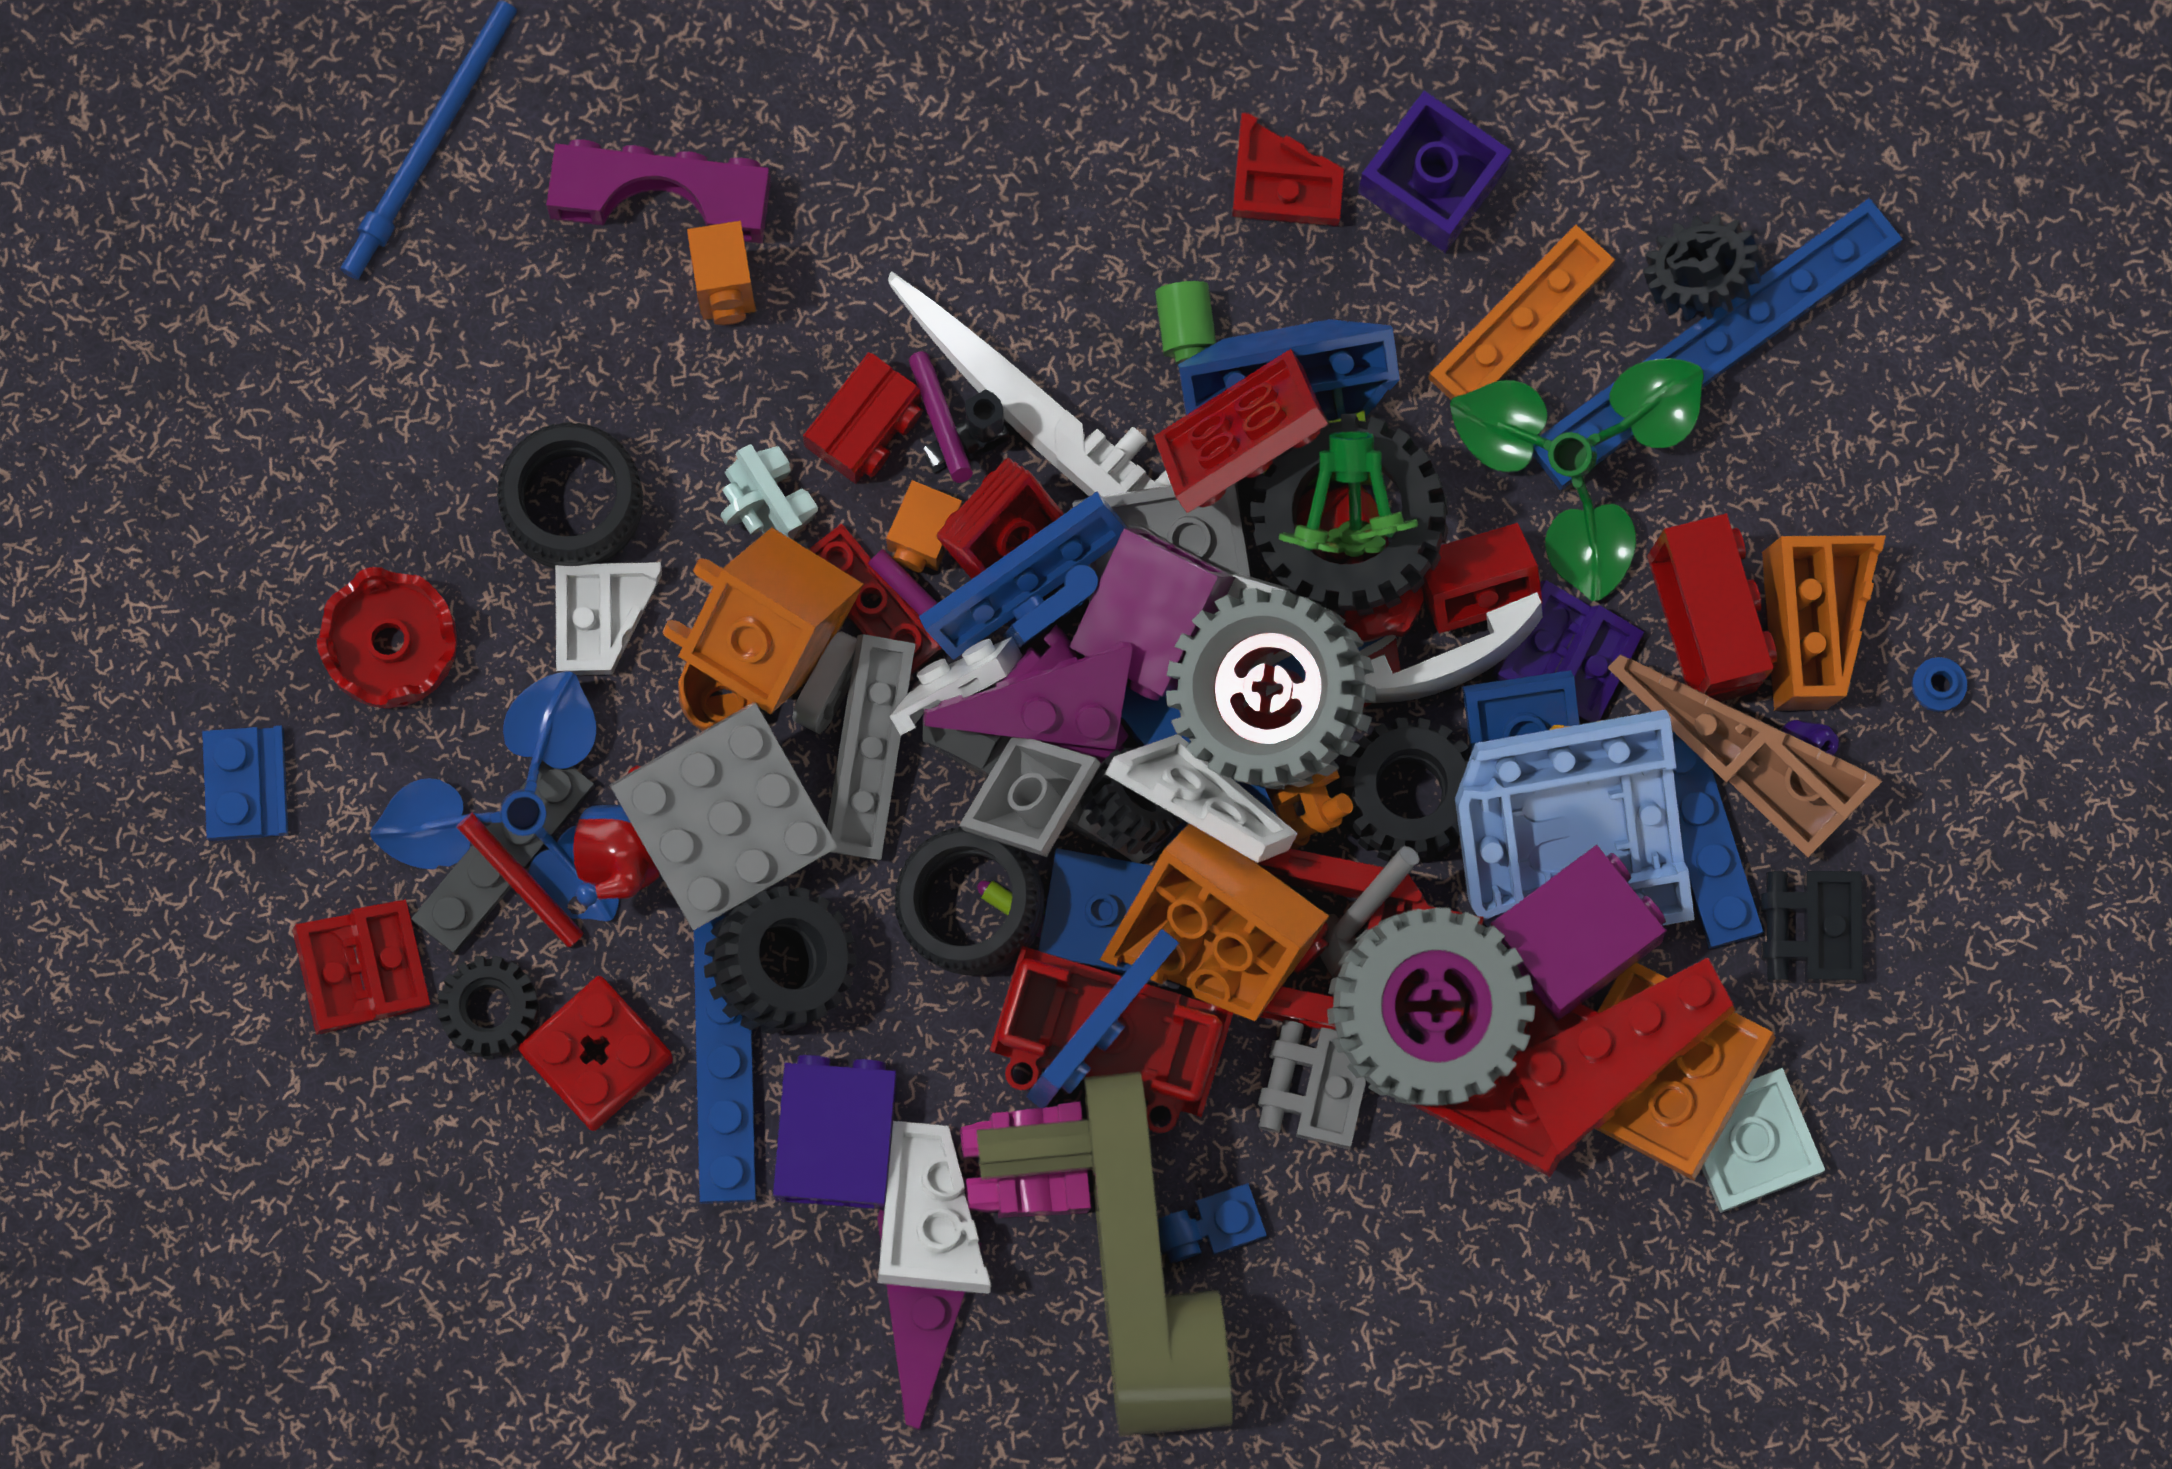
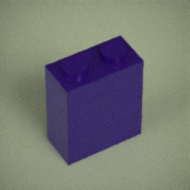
M815 1055L798 1056L797 1063H784L773 1189L775 1202L885 1210L897 1082L896 1071L886 1070L885 1062L868 1059L853 1060L852 1068L830 1066V1058Z

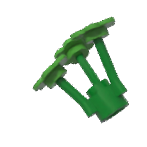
M1347 431L1329 435V450L1319 452L1320 471L1307 526L1296 525L1294 534L1288 532L1280 533L1279 540L1298 544L1306 550L1319 549L1332 553L1345 552L1347 556L1358 557L1365 552L1377 553L1383 551L1386 548L1385 536L1392 537L1397 531L1418 526L1417 519L1404 522L1402 512L1391 513L1382 475L1381 451H1374L1373 434ZM1332 472H1335L1336 481L1348 483L1349 521L1341 524L1339 528L1328 532L1319 529L1331 475ZM1368 472L1370 473L1379 513L1378 517L1369 519L1370 523L1362 521L1361 482L1368 480Z

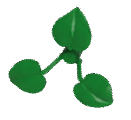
M1670 358L1649 360L1628 368L1614 382L1609 394L1612 408L1625 419L1603 431L1593 433L1588 438L1573 432L1560 434L1553 441L1538 436L1547 424L1548 412L1546 405L1535 389L1518 381H1497L1472 392L1456 396L1450 401V408L1455 427L1469 451L1489 468L1503 472L1520 471L1530 464L1534 453V445L1548 451L1549 463L1557 473L1572 478V484L1581 499L1583 510L1568 509L1555 517L1546 533V553L1552 567L1564 580L1577 588L1590 601H1600L1610 594L1625 577L1635 554L1636 531L1632 519L1619 505L1605 504L1595 509L1593 508V502L1584 483L1583 476L1587 475L1596 464L1597 451L1595 446L1623 433L1630 427L1636 440L1647 447L1669 448L1682 442L1694 429L1700 414L1704 372L1700 366L1694 363Z

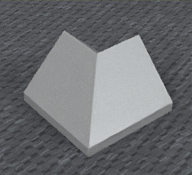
M1011 737L959 826L964 831L1047 856L1101 763L1094 757L1031 738Z

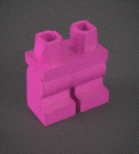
M1079 1101L1058 1104L1055 1107L992 1113L989 1121L961 1127L960 1137L963 1159L979 1157L977 1130L1082 1120L1081 1103ZM1087 1170L981 1180V1178L965 1180L966 1200L969 1210L980 1212L998 1211V1218L1088 1213L1091 1208Z

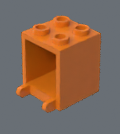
M771 527L723 568L710 560L698 559L693 569L694 574L712 585L713 588L692 629L676 620H668L663 629V634L666 638L682 647L678 657L748 701L755 702L764 711L772 714L808 681L827 645L840 631L864 584Z

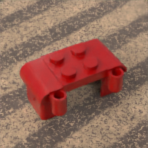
M1023 946L1018 956L989 1051L1011 1058L1005 1071L1006 1080L1009 1085L1017 1090H1030L1040 1078L1043 1068L1047 1069L1122 976ZM1145 984L1117 1019L1125 1025V1028L1105 1052L1095 1046L1083 1062L1091 1067L1084 1077L1140 1072L1144 1098L1148 1100L1146 1107L1148 1128L1156 1133L1169 1132L1176 1126L1181 1111L1202 1117L1233 1012ZM1027 1063L1033 1070V1077L1030 1082L1021 1085L1015 1081L1013 1072L1018 1064ZM1160 1105L1166 1106L1172 1115L1170 1123L1165 1127H1157L1151 1121L1152 1110Z

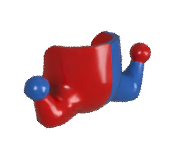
M638 765L633 766V767L628 771V774L631 773L632 771L638 769V768L641 767V766H638ZM597 805L584 810L577 823L573 846L575 869L578 878L584 881L576 891L577 900L581 905L591 906L598 899L631 898L639 890L654 883L661 874L621 805Z

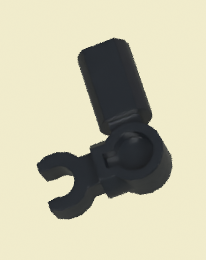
M985 389L965 401V419L955 426L966 456L972 460L1006 442L1011 434L1004 424V411L1001 400L993 392ZM938 440L923 448L925 452L924 457L934 474L947 468Z

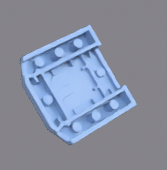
M1667 710L1475 743L1455 797L1468 900L1477 916L1484 917V923L1487 927H1490L1494 920L1595 845H1598L1606 856L1614 853L1622 861L1631 875V880L1627 883L1640 899L1648 896L1654 901L1665 917L1666 922L1663 925L1694 920L1689 870L1684 862L1673 769H1676L1671 718Z

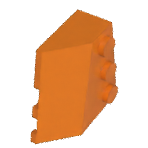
M1189 823L1163 850L1100 960L1116 967L1121 962L1132 965L1160 930L1163 929L1178 941L1179 944L1149 980L1159 984L1170 980L1192 989L1197 999L1256 1021L1307 953L1329 916L1250 858Z

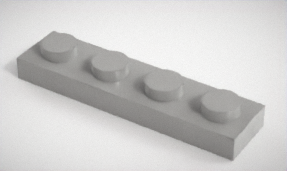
M865 634L857 635L827 829L837 845V848L832 850L831 853L881 860L901 738L890 715L908 694L915 643Z

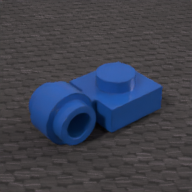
M1248 1183L1197 1200L1195 1205L1201 1219L1199 1221L1190 1219L1187 1210L1175 1212L1157 1220L1161 1255L1167 1254L1170 1264L1202 1253L1199 1243L1206 1237L1214 1256L1267 1236Z

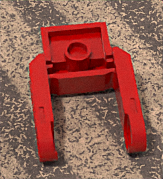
M1289 849V851L1257 863L1286 885L1355 899L1359 898L1384 868L1295 849ZM1408 874L1371 916L1368 929L1374 928L1380 924V921L1398 914L1436 907H1431L1427 904L1421 891ZM1451 911L1453 913L1461 914V912ZM1477 916L1480 918L1478 923L1483 926L1484 917ZM1445 971L1443 975L1444 981L1458 991L1461 998L1460 1001L1437 1002L1434 1000L1433 992H1431L1429 1000L1404 1002L1407 993L1421 982L1419 972H1412L1403 980L1396 994L1395 1013L1399 1025L1407 1021L1404 1013L1428 1012L1431 1014L1432 1022H1434L1435 1014L1461 1012L1459 1020L1453 1026L1462 1028L1468 999L1465 987L1457 977ZM1287 987L1279 989L1259 1016L1283 1022V1020L1294 1021L1303 1024L1304 1027L1321 1030V1027L1336 1030L1335 1023L1328 1024L1327 1009L1333 1008L1334 997Z

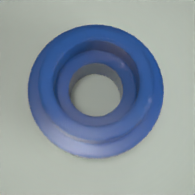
M1943 657L1928 659L1917 668L1913 675L1912 691L1914 697L1920 705L1930 711H1949L1955 708L1966 694V675L1962 668L1950 659ZM1935 675L1946 677L1950 684L1949 690L1946 692L1936 691L1931 685V678Z

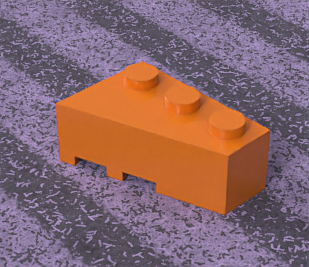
M1886 535L1781 536L1762 552L1768 631L1773 637L1777 652V661L1772 663L1774 669L1771 672L1774 711L1827 710L1847 696L1862 635L1860 628L1867 601L1871 598L1874 586L1872 579L1878 555L1883 550Z

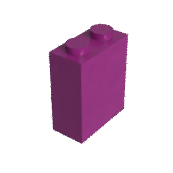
M1124 528L1069 647L1088 657L1112 649V644L1121 641L1130 642L1132 654L1128 678L1131 680L1129 688L1146 698L1158 701L1160 696H1166V691L1178 690V679L1167 676L1169 661L1182 664L1186 651L1175 647L1182 633L1192 637L1196 635L1199 628L1191 620L1202 610L1211 614L1219 611L1214 601L1228 594L1235 576L1144 529Z
M1598 845L1592 847L1491 923V926H1494L1505 935L1501 940L1507 949L1516 948L1523 960L1517 964L1521 976H1530L1532 991L1556 1021H1559L1662 944L1666 932L1662 926L1666 920L1658 906L1648 896L1639 898L1627 883L1631 880V875L1622 861L1614 853L1606 856Z

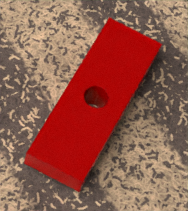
M842 523L808 549L864 584L847 616L861 634L915 643L911 675L943 651L940 645L924 629L919 615L868 565L871 558ZM868 594H876L882 599L881 604L873 609L864 607L861 602Z

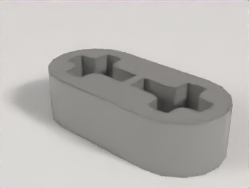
M840 631L831 639L796 701L792 716L794 722L819 734L828 727L849 690L856 638Z

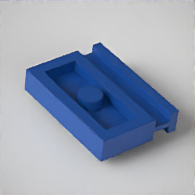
M282 725L263 729L252 727L202 731L206 833L208 841L289 836L284 728Z

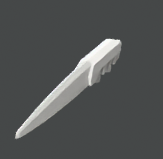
M891 271L888 278L891 288L946 357L979 393L985 389L993 392L1001 400L1004 419L1084 493L1091 496L1098 491L1101 496L1171 485L1166 470L1154 482L1146 475V471L1130 461L1148 442L1146 437L1137 429L1132 427L1115 446L1098 429L1085 439L1083 424L1070 412L1061 407L1047 393L969 328Z

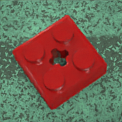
M1006 458L995 471L989 473L984 478L981 486L959 510L953 512L947 518L944 526L937 532L936 536L968 576L973 579L1060 518L1064 513L1029 470H1025L1017 462Z
M596 976L519 1045V1051L522 1056L591 1131H596L673 1061L671 1051L602 976ZM592 1041L594 1044L600 1045L605 1041L609 1044L604 1050L608 1057L605 1063L600 1065L597 1061L592 1060L586 1065L582 1062L587 1056L584 1046L588 1042Z

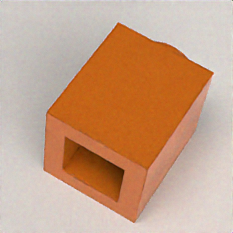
M912 480L886 537L887 550L895 553L893 559L902 567L915 572H922L925 566L937 571L947 550L937 539V532L944 526L947 518L953 512L959 510L962 506V500Z

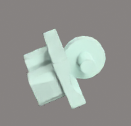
M750 444L738 450L735 454L737 460L725 471L731 483L722 490L731 504L723 510L720 517L726 526H733L743 522L751 535L762 531L764 534L773 527L793 540L797 532L814 518L818 511V506L809 492L803 488L786 497L783 495L776 483L786 479L791 469L789 461L780 447L775 446L756 452Z

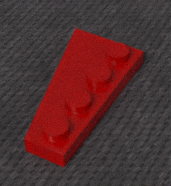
M1709 958L1513 1057L1512 1061L1517 1063L1514 1070L1561 1160L1576 1148L1575 1144L1595 1127L1599 1129L1615 1115L1614 1111L1638 1090L1642 1092L1658 1078L1657 1074L1676 1057L1684 1056L1736 1011Z

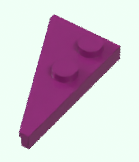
M1121 641L1112 644V649L1077 660V657H1073L1059 662L1054 668L1049 670L1037 669L998 682L995 688L965 698L959 695L941 701L938 706L932 709H925L924 725L1116 750L1132 654L1131 643Z
M879 1210L877 1220L880 1242L882 1243L884 1211ZM886 1284L905 1423L911 1428L920 1430L966 1291Z

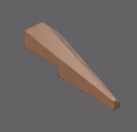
M1619 655L1608 667L1651 711L1667 710L1671 718L1672 731L1726 783L1729 781L1807 857H1810L1882 782L1876 775L1624 655Z

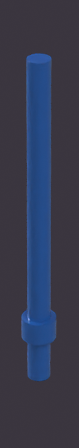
M502 0L498 1L374 212L367 211L357 228V232L360 235L340 267V270L347 276L359 280L378 246L384 247L395 230L392 222L515 17L517 9L511 4Z

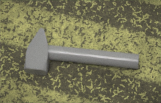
M1402 847L1341 919L1335 914H1327L1329 916L1326 920L1328 931L1324 939L1329 943V946L1320 957L1333 978H1337L1342 967L1337 964L1344 952L1352 950L1356 945L1354 936L1419 862V856L1412 848Z

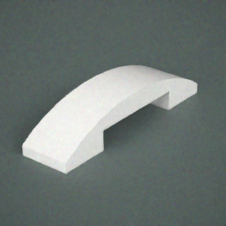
M1536 592L1487 612L1489 635L1394 674L1385 655L1372 659L1371 663L1374 673L1365 674V684L1376 687L1375 703L1401 702L1434 695L1461 685L1495 666L1514 651L1542 619V605L1538 593Z

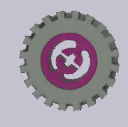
M1450 908L1417 909L1380 921V924L1365 930L1355 939L1357 944L1352 950L1344 952L1337 964L1342 967L1337 978L1331 979L1328 994L1334 995L1333 1008L1327 1009L1328 1024L1335 1023L1338 1037L1332 1040L1337 1052H1344L1351 1062L1346 1067L1356 1078L1363 1077L1370 1083L1369 1089L1381 1096L1388 1095L1396 1098L1395 1102L1408 1105L1432 1106L1455 1104L1466 1101L1468 1097L1475 1094H1483L1495 1086L1493 1082L1499 1076H1507L1517 1063L1512 1061L1517 1051L1525 1050L1530 1036L1523 1034L1526 1022L1534 1021L1535 1006H1527L1526 991H1531L1533 988L1530 976H1521L1517 964L1523 961L1516 948L1507 949L1501 940L1505 935L1494 926L1486 928L1478 923L1479 917L1467 912L1461 914L1453 913ZM1445 971L1457 977L1465 987L1470 1003L1469 1019L1463 1032L1451 1043L1445 1040L1444 1033L1456 1024L1461 1012L1435 1014L1434 1022H1432L1431 1014L1428 1012L1404 1013L1407 1022L1414 1029L1421 1032L1422 1039L1419 1044L1409 1038L1401 1029L1396 1018L1395 999L1401 983L1412 972H1419L1421 982L1407 993L1404 1002L1429 1000L1431 992H1433L1434 1000L1437 1002L1460 1001L1461 998L1458 991L1444 981L1443 975Z

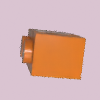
M741 220L687 229L697 297L703 320L713 319L716 325H731L744 321L746 319L745 313L756 312Z

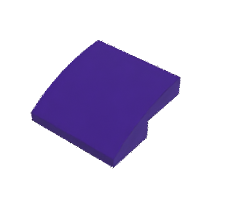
M1547 580L1541 581L1542 619L1514 651L1497 663L1491 676L1502 681L1555 673L1561 658H1563L1556 672L1571 670L1574 676L1579 721L1585 724L1599 721L1620 681L1608 667L1619 655H1624L1631 659L1644 631L1600 605L1591 607Z

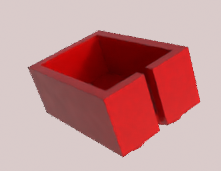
M1727 513L1665 528L1647 555L1684 683L1720 702L1755 693L1763 683L1762 681L1774 669L1772 663L1777 661L1773 637L1769 631H1762L1757 611L1761 610V598L1758 587L1753 579L1747 580L1741 560L1746 557L1742 534L1737 527L1731 528Z

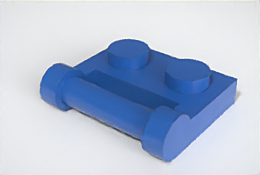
M1086 565L1072 567L1067 572L1064 583L1055 589L1054 595L1044 601L1040 594L1037 593L1012 611L1015 617L1010 620L1012 625L1003 634V637L1005 639L1013 637L1019 650L1044 631H1047L1051 625L1058 623L1086 601L1097 588L1098 577L1096 572Z

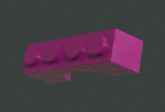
M576 139L571 140L569 145L555 144L546 206L552 220L604 225L612 211L625 199L645 191H666L688 200L699 211L706 226L741 220L744 241L763 244L771 181L769 168L760 167L759 162L748 158H731L728 163L707 161L706 156L695 152H678L675 154V157L654 155L653 150L642 146L629 145L624 146L622 151L601 149V145L593 141Z

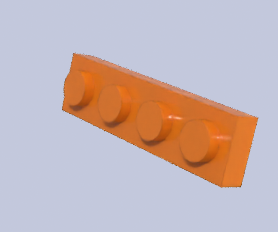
M1575 224L1430 372L1428 379L1451 400L1456 396L1472 392L1487 384L1501 381L1613 267L1615 259Z

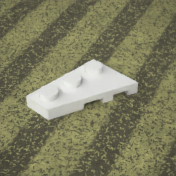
M1177 734L1114 756L1105 773L1107 776L1257 863L1289 851L1298 834L1232 778L1217 774L1207 768L1209 765L1207 761L1196 759L1186 748L1190 743Z
M893 1121L878 1283L989 1294L991 1284L978 1246L979 1239L974 1220L970 1216L964 1193L965 1186L949 1126Z

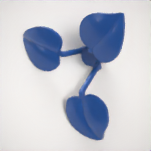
M570 671L559 672L541 678L527 687L510 705L504 719L503 735L507 748L518 756L532 757L525 788L509 793L502 801L500 811L474 814L482 823L503 822L510 832L519 836H528L535 833L548 847V850L542 851L534 857L529 867V874L570 918L607 922L614 918L619 898L598 899L593 905L588 906L584 913L579 915L572 914L568 909L570 900L576 896L577 888L580 884L584 883V881L578 878L574 865L573 846L577 825L565 830L556 842L542 827L546 819V808L543 801L535 794L542 760L547 765L556 769L572 767L586 758L594 745L596 737L594 712L580 686L576 674ZM419 779L407 784L393 796L381 817L372 827L370 835L372 840L385 853L402 863L423 869H436L438 865L449 867L459 862L470 849V842L456 828L469 814L462 815L463 800L458 791L450 784L439 779Z

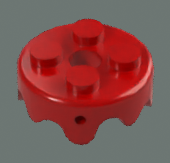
M368 567L359 571L352 581L327 600L324 607L320 634L317 638V649L328 674L344 693L368 706L388 709L408 706L424 699L435 691L448 676L455 660L458 641L456 625L450 609L443 597L428 581L415 574H401L388 571L382 567ZM385 628H396L404 634V643L394 654H381L374 648L376 635Z

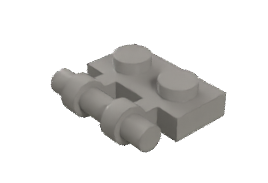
M1283 1020L1279 1040L1272 1041L1269 1057L1274 1061L1268 1087L1261 1089L1258 1106L1263 1107L1258 1128L1280 1133L1284 1113L1300 1115L1296 1137L1350 1150L1366 1080L1363 1077L1356 1078L1346 1067L1351 1062L1344 1052H1337L1332 1040L1338 1037L1336 1030L1321 1027L1317 1047L1313 1048L1300 1045L1304 1030L1303 1024ZM1295 1065L1312 1068L1305 1096L1289 1093Z

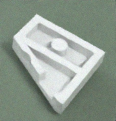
M660 562L586 564L580 566L556 565L557 673L565 671L573 672L576 675H612L662 576Z
M1013 637L994 645L990 639L983 640L963 652V658L948 665L945 659H940L921 669L917 673L918 682L890 715L899 734L902 735L916 728L915 724L923 715L925 709H932L938 706L941 701L962 695L963 698L971 696L1005 678L1023 656Z

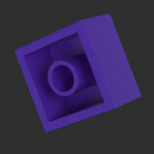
M1423 90L1362 172L1358 193L1446 253L1507 171L1512 150Z

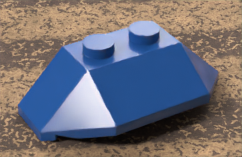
M1328 319L1222 339L1178 364L1185 414L1187 415L1291 349L1303 366L1328 421L1340 419L1341 414H1355L1364 411L1366 417L1387 390H1391L1400 380L1393 328L1391 325Z

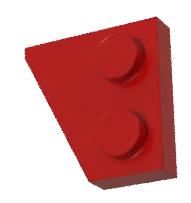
M1241 113L1232 217L1339 226L1344 168L1323 156L1310 154L1303 144L1287 135L1282 138L1258 124V118L1250 113Z

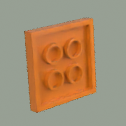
M1636 962L1617 977L1598 1013L1667 978ZM1734 1012L1684 1056L1676 1057L1657 1074L1658 1078L1642 1092L1638 1090L1614 1111L1615 1115L1599 1129L1596 1127L1594 1129L1695 1181L1776 1039L1774 1033Z

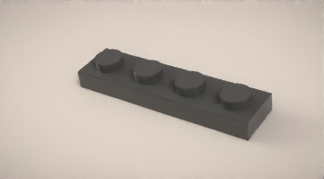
M544 761L541 762L535 794L543 801L546 808V819L542 827L552 837L555 836L595 788L594 783L573 767L556 769L547 765ZM525 781V783L520 787L519 790L525 788L526 781ZM503 822L490 823L487 827L525 870L530 866L534 857L546 847L535 833L528 836L513 834L505 827ZM472 845L411 920L456 955L511 889V886Z

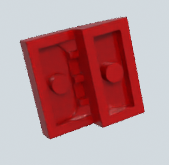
M406 899L352 909L348 915L299 923L293 927V936L316 1035L421 1010L430 1006ZM354 946L357 954L358 964L355 956ZM360 973H361V976H362V981H363V985H364V989H365V990H363Z

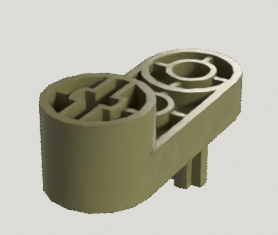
M1132 1072L1084 1077L1087 1119L977 1130L981 1180L1080 1170L1092 1171L1119 1437L1232 1426L1229 1361L1219 1291L1174 1295L1164 1294L1148 1124L1141 1073Z

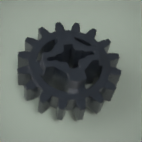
M1715 214L1709 224H1702L1699 215L1694 216L1692 227L1686 229L1682 225L1675 223L1672 225L1675 235L1671 238L1658 235L1655 240L1659 251L1646 252L1645 257L1649 266L1643 269V273L1654 303L1656 305L1663 303L1666 314L1670 316L1681 308L1685 320L1689 321L1695 316L1696 311H1703L1707 320L1713 319L1714 308L1722 306L1728 312L1733 311L1732 300L1735 297L1748 300L1751 295L1747 284H1758L1761 280L1758 268L1763 266V262L1751 230L1743 232L1740 221L1736 219L1727 226H1724L1721 215Z

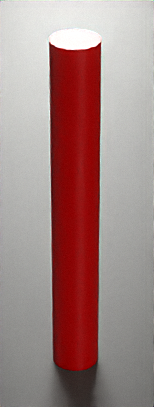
M473 812L456 826L568 948L583 936L584 932Z

